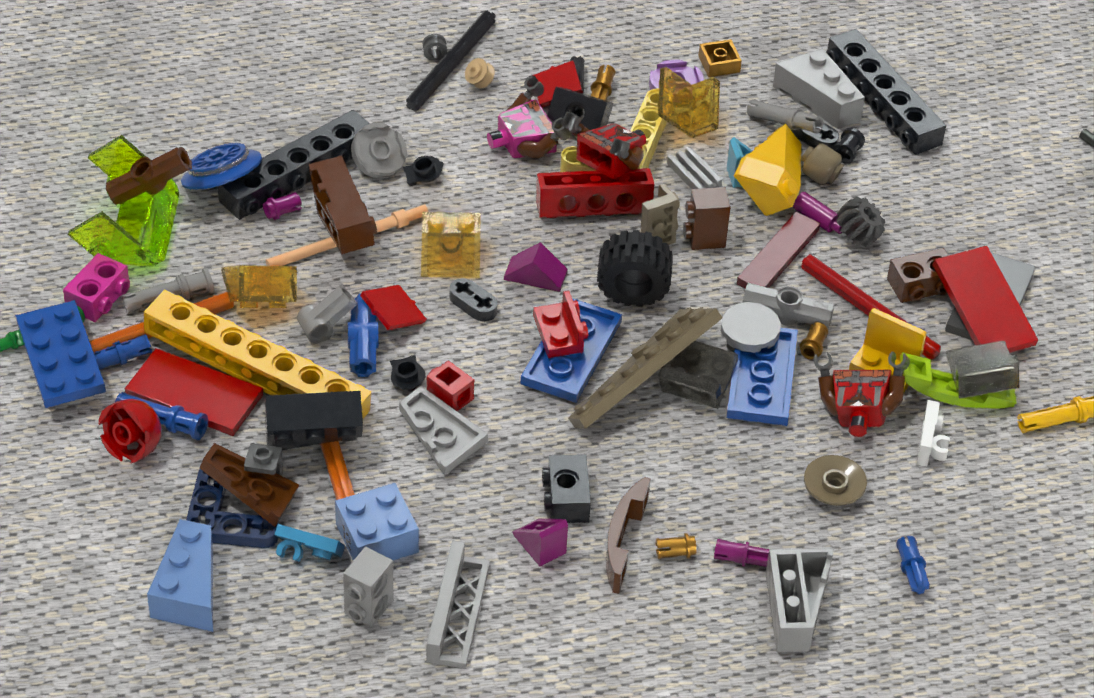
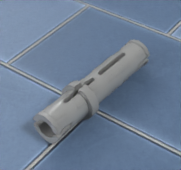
M752 99L749 102L755 106L747 105L748 116L787 124L792 130L803 129L817 134L821 130L815 128V126L823 127L824 122L821 116L804 113L800 108L788 109L756 99Z

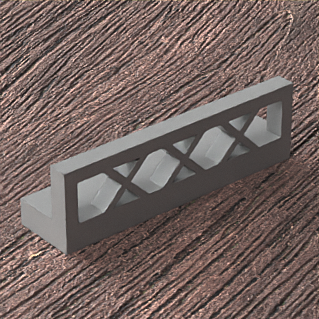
M452 540L428 635L426 663L466 669L490 567V560L465 556V542ZM463 567L481 569V573L479 576L468 581L462 574ZM468 590L474 597V601L462 607L456 600V596ZM462 616L468 623V627L456 633L449 624L454 619ZM454 642L462 649L461 657L442 655L443 649Z

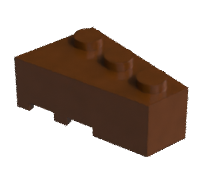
M342 155L308 164L317 214L340 253L345 254L374 246L373 234L377 233L373 216L369 217L366 205L361 200Z

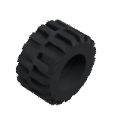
M633 230V232L621 231L620 235L613 234L610 236V240H605L603 247L600 248L597 272L598 287L600 291H604V295L607 298H613L615 303L619 304L621 302L625 306L636 305L637 307H643V304L652 305L655 304V300H662L664 294H668L670 290L673 264L672 251H670V246L667 243H662V238L659 236L654 237L652 233L647 231L645 233L639 232L640 230Z

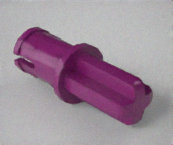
M717 538L714 559L741 563L742 567H745L746 563L767 567L769 549L749 546L750 542L746 541V544Z

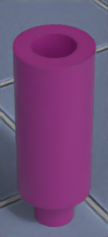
M802 192L797 196L793 209L819 222L820 227L828 233L833 230L838 234L842 233V227L836 222L838 219L836 212L806 192Z

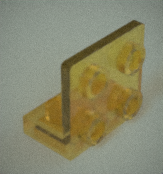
M661 68L658 115L691 138L717 130L719 126L720 81L713 76L691 85L669 68Z

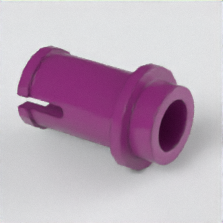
M294 192L277 199L268 198L267 202L263 203V210L268 219L278 220L281 215L301 210L302 202L299 195Z

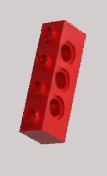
M650 168L629 170L616 179H612L597 170L537 173L536 204L539 218L585 217L587 215L612 216L614 214L629 213L638 215L642 214V203L654 199V180Z

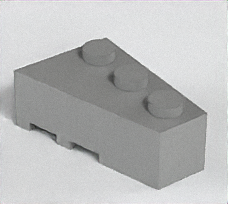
M823 48L776 63L773 87L778 91L783 89L792 95V100L797 103L803 102L812 108V113L821 116L823 120L837 129L861 121L865 97Z
M834 548L769 549L766 581L776 652L810 651L830 573Z

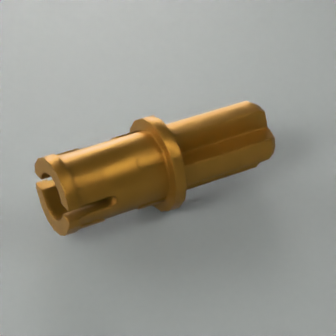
M601 65L598 69L596 80L591 84V96L606 101L607 97L612 93L611 84L616 71L612 66L607 65L605 73H603L605 65Z

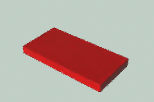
M988 246L934 260L933 267L983 360L1036 346L1038 338Z
M155 348L124 388L126 394L170 408L179 405L184 407L185 411L194 414L205 413L208 416L207 427L230 436L235 435L263 396L262 387Z

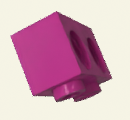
M97 253L63 289L64 301L75 300L76 305L84 311L85 318L96 322L103 314H107L110 311L112 304L120 296L127 293L130 287L128 266Z

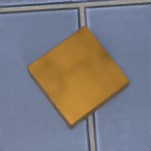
M731 39L699 44L698 57L708 78L740 73L742 60Z

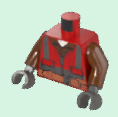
M566 112L561 125L577 138L576 160L612 179L620 177L629 170L638 169L644 156L642 146L646 144V136L643 131L638 129L631 132L618 124H610L589 130L583 124H580L582 119L579 116Z
M827 352L829 361L826 365L821 366L818 364V356L815 354L814 364L821 373V377H818L821 400L831 415L838 416L839 424L842 427H849L851 435L862 437L867 434V427H880L884 425L886 416L891 415L902 403L905 385L903 371L910 364V360L905 353H903V361L899 365H895L896 353L891 352L889 354L888 362L894 368L893 375L891 369L833 370V375H830L829 370L833 366L831 355Z

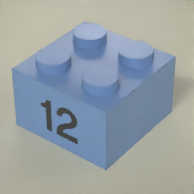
M396 483L335 500L336 526L352 560L358 556L365 546L392 560L419 553V528Z

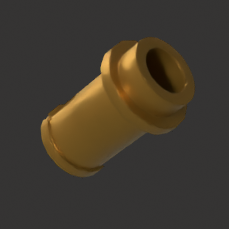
M815 322L814 325L811 324L807 337L801 341L799 347L801 354L805 358L814 359L815 354L818 357L822 354V344L828 335V328L824 324Z
M684 533V537L656 538L655 540L657 548H664L656 549L657 559L686 556V559H690L691 555H696L697 553L695 536H689L688 533Z

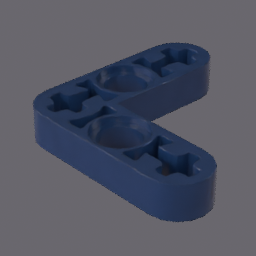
M199 469L186 518L187 521L200 523L201 516H204L206 525H211L213 543L269 548L278 542L279 538L274 535L277 525L274 527L260 515L221 512L226 488L215 480L213 482L214 486H210L209 478L211 477ZM205 497H211L216 500L213 504L207 506L199 503ZM230 525L241 527V530L234 534L224 531ZM247 527H252L250 534H247ZM264 529L269 530L267 531L266 535L260 534L263 532Z

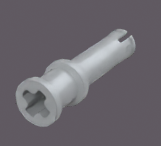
M206 267L199 273L188 276L178 275L176 280L169 283L123 294L122 301L126 313L149 307L164 289L175 295L182 296L185 300H190L191 296L205 292L212 294L215 291L210 272Z

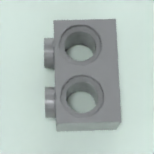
M366 546L343 573L344 613L350 619L373 627L394 601L393 560Z

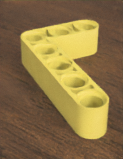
M656 88L647 92L631 128V132L639 129L646 136V144L642 146L644 156L638 169L649 167L667 124L671 96L666 90ZM576 146L567 147L561 152L560 172L596 171L576 160Z

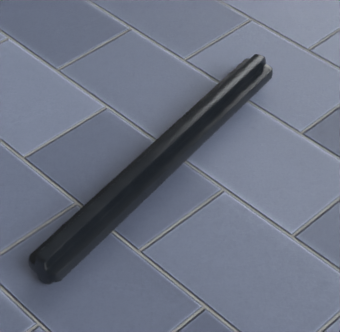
M485 10L406 99L408 109L418 111L495 23L496 15L493 12L490 13L488 10Z

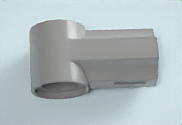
M339 285L319 304H309L303 307L298 312L297 320L309 341L317 344L331 337L333 333L332 326L352 310L357 302L345 287Z

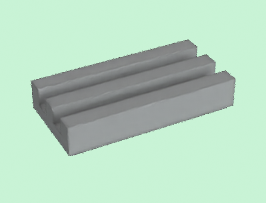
M691 147L686 148L685 153L682 151L676 152V157L672 154L667 156V164L691 189L722 187V178ZM680 162H682L690 170V172ZM697 178L701 181L704 187L697 181Z

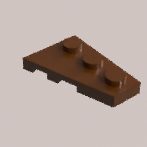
M214 443L203 458L200 469L276 527L294 498L299 484L277 473L271 475L245 471L244 463L246 458Z

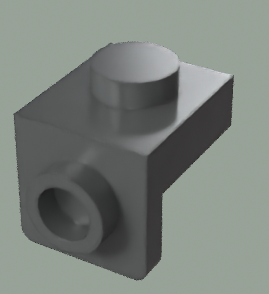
M251 443L244 463V470L271 475L277 473L282 476V447Z

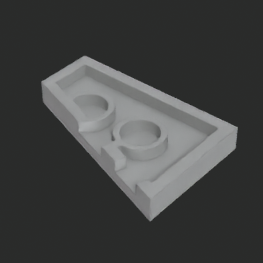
M419 386L399 402L400 412L444 476L488 442V433L422 386Z

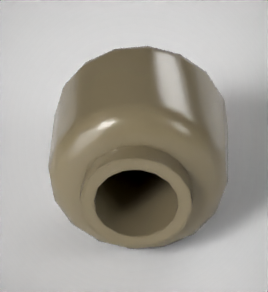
M823 143L815 148L809 146L801 157V161L804 162L802 167L803 173L820 185H825L828 182L832 184L844 167L841 164L842 156Z

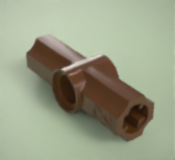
M182 146L153 160L148 157H142L132 165L129 172L107 182L106 191L109 194L110 200L115 205L122 204L144 192L150 195L157 194L164 189L168 180L192 169V161L188 156V152Z

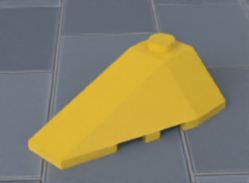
M787 124L780 126L767 137L766 141L758 144L751 153L742 157L734 174V177L765 216L793 207L801 187L802 144Z

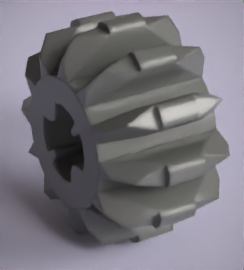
M856 196L854 199H850L837 212L838 219L836 222L842 227L841 232L847 235V240L852 239L856 246L861 244L866 247L872 244L885 231V219L880 216L881 211L875 208V203L870 204L865 197L861 199Z

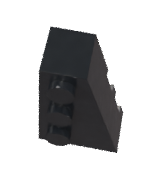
M361 391L265 396L267 445L282 447V450L334 441H353L358 437H362Z

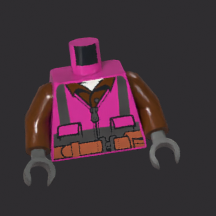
M531 75L524 82L527 91L521 93L513 104L498 116V130L487 133V141L490 148L494 149L505 146L512 158H542L545 154L557 152L559 138L567 140L571 136V132L561 125L563 118L556 119L552 124L536 99L531 100L533 96L538 97L544 92L542 83L534 75Z

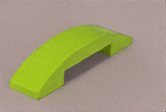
M904 352L900 355V364L903 361ZM905 353L910 360L909 367L903 371L905 382L930 398L956 406L1000 409L1014 407L1016 404L1014 380L985 374L983 379L978 381L931 369L930 359Z

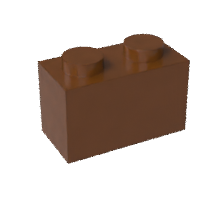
M726 187L691 189L690 201H686L685 204L688 222L683 223L684 239H689L692 250L726 248L731 209Z

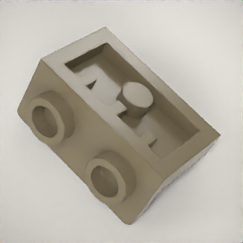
M666 184L659 185L658 198L642 203L641 233L650 232L652 236L662 238V243L670 245L676 243V230H678L677 213L680 202L676 193L672 192Z

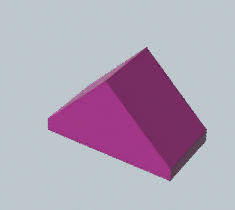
M540 242L511 257L504 274V280L560 292L568 269Z
M538 518L512 531L514 537L539 567L566 554L568 536L566 519Z

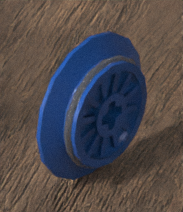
M241 143L219 145L191 159L192 169L184 174L181 183L184 188L190 190L220 186L248 174L260 164L263 158L259 151L248 150Z

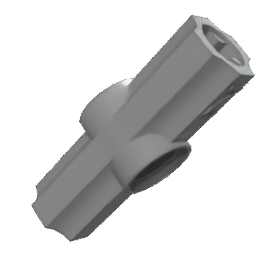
M751 283L747 284L742 303H760L769 307L778 315L783 325H794L798 321L813 325L815 322H819L827 328L830 326L835 307L833 303L804 297L802 292L794 286H784L779 290Z

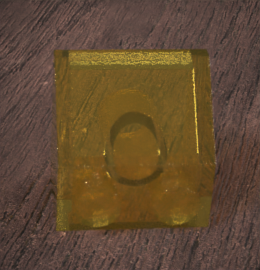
M422 213L421 277L480 278L481 213Z
M237 265L221 267L230 302H240V308H258V302H269V308H287V303L297 302V266Z

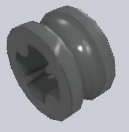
M440 34L428 35L422 42L423 52L428 60H441L448 52L446 39Z

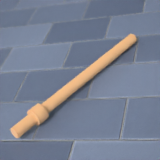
M424 204L407 211L401 209L392 212L389 217L375 221L377 233L393 227L399 229L409 225L410 221L427 216L429 214L427 206ZM329 237L266 259V265L269 270H273L336 248L337 246L333 239Z

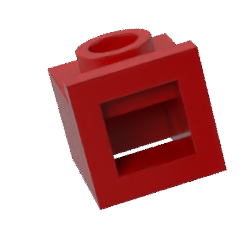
M448 360L441 366L432 369L427 375V390L454 410L459 411L474 400L475 379Z

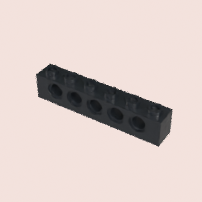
M857 29L829 38L826 53L865 97L864 100L870 105L872 111L877 113L885 121L886 126L893 130L901 139L904 146L917 155L943 145L946 124Z
M355 110L343 114L266 155L260 164L248 174L218 186L219 202L239 220L256 213L259 209L263 208V203L267 202L268 198L277 199L311 182L308 164L341 155L345 164L353 159L351 152L353 138L364 126L370 123Z

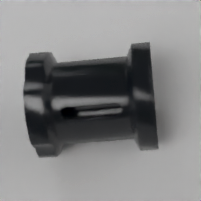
M846 128L842 132L841 141L837 142L832 148L842 156L841 163L850 164L855 160L856 151L860 150L865 144V137L855 128Z

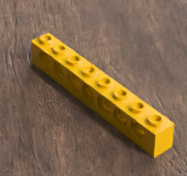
M164 289L144 311L145 333L235 378L262 387L263 392L269 395L361 391L363 419L370 411L372 391L367 390L364 386L355 384L334 371H329L307 358L288 351L281 345H276L262 338L257 333H252L230 320L221 318L211 313L208 309L185 300L180 295H175Z

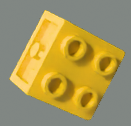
M873 308L869 313L864 344L851 360L849 370L891 369L893 375L894 368L888 362L889 354L891 352L896 353L895 365L900 364L902 352L922 357L927 333L916 326ZM906 382L904 385V392L909 386Z

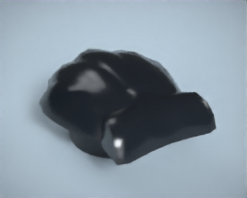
M433 156L418 157L412 165L403 167L409 186H413L417 182L427 183L436 180L442 174L444 163L439 161V158Z
M416 355L390 361L392 366L391 382L394 386L401 390L413 391L416 387L422 385L423 380L426 378V373L422 366L417 363Z

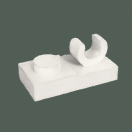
M927 401L916 465L927 467L930 455L939 461H945L947 458L950 437L945 435L934 437L935 433L941 434L944 416L938 415L940 402Z

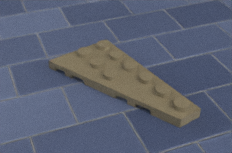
M691 307L680 309L646 343L635 348L631 352L632 356L588 399L575 406V412L568 417L575 428L582 429L589 427L723 318L716 308L704 309L703 307L698 309H691Z

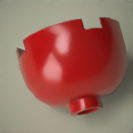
M137 399L120 400L102 410L99 417V425L103 424L104 434L100 435L101 441L107 451L121 462L123 456L131 460L130 463L140 461L153 452L160 441L162 427L159 417L146 402ZM135 441L139 444L137 449H127V445Z

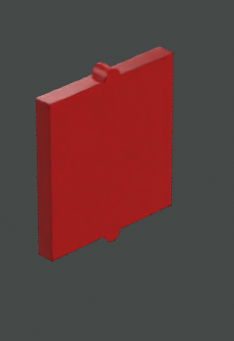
M573 60L556 67L551 66L548 70L534 74L537 80L544 86L543 94L537 97L542 108L551 104L555 87H564L583 93Z
M400 285L366 290L360 294L372 310L371 313L377 316L387 330L422 324L427 320L415 305L416 302L411 300Z

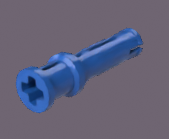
M125 392L119 393L115 402L125 399H137L146 402L154 409L160 423L165 425L169 432L177 433L179 431L191 435L192 439L198 441L207 430L208 416L205 413L194 414L185 411L184 407L179 405L170 408L126 394Z

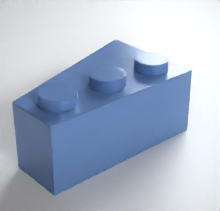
M179 520L147 593L150 618L213 632V542L211 525Z

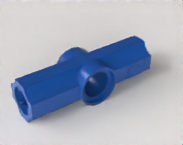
M358 294L355 298L357 304L351 310V322H348L350 372L355 373L358 377H369L370 374L376 372V349H379L378 322H376L377 316L371 313L372 310L360 294Z

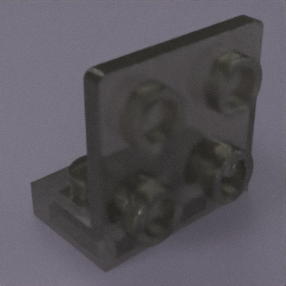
M694 341L673 358L670 367L663 366L658 375L661 391L718 409L739 360L738 354Z
M1005 341L946 351V358L959 398L1019 388V360L1017 354H1009Z

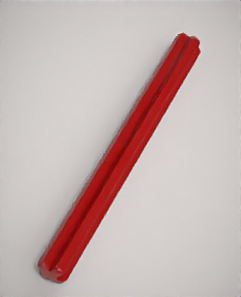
M809 254L802 260L801 268L866 315L869 316L870 311L875 308L908 323L815 256ZM926 335L922 354L928 359L934 360L939 356L941 346Z

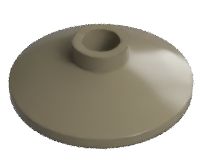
M826 455L813 460L807 466L804 473V484L807 491L815 499L825 504L841 506L851 504L862 497L866 490L867 477L864 470L853 460L839 455Z

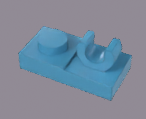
M280 524L277 525L274 534L281 540H284L277 546L276 554L283 558L286 549L294 547L293 560L297 562L303 557L301 545L313 550V556L329 561L332 555L341 558L345 545L338 540Z

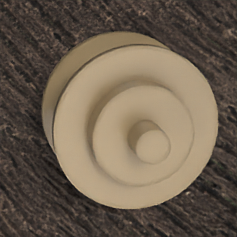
M481 58L472 60L465 70L467 82L474 84L479 89L487 87L493 81L495 75L494 67Z

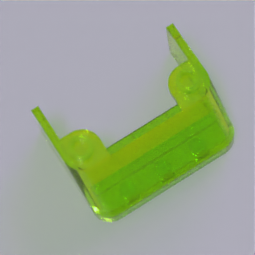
M122 135L88 155V159L108 175L106 183L129 172L132 165L138 159L146 157ZM170 179L164 189L157 194L150 195L144 192L119 204L120 208L116 222L101 211L70 229L68 235L93 256L100 253L125 265L154 267L166 258L180 195L178 186L173 179Z

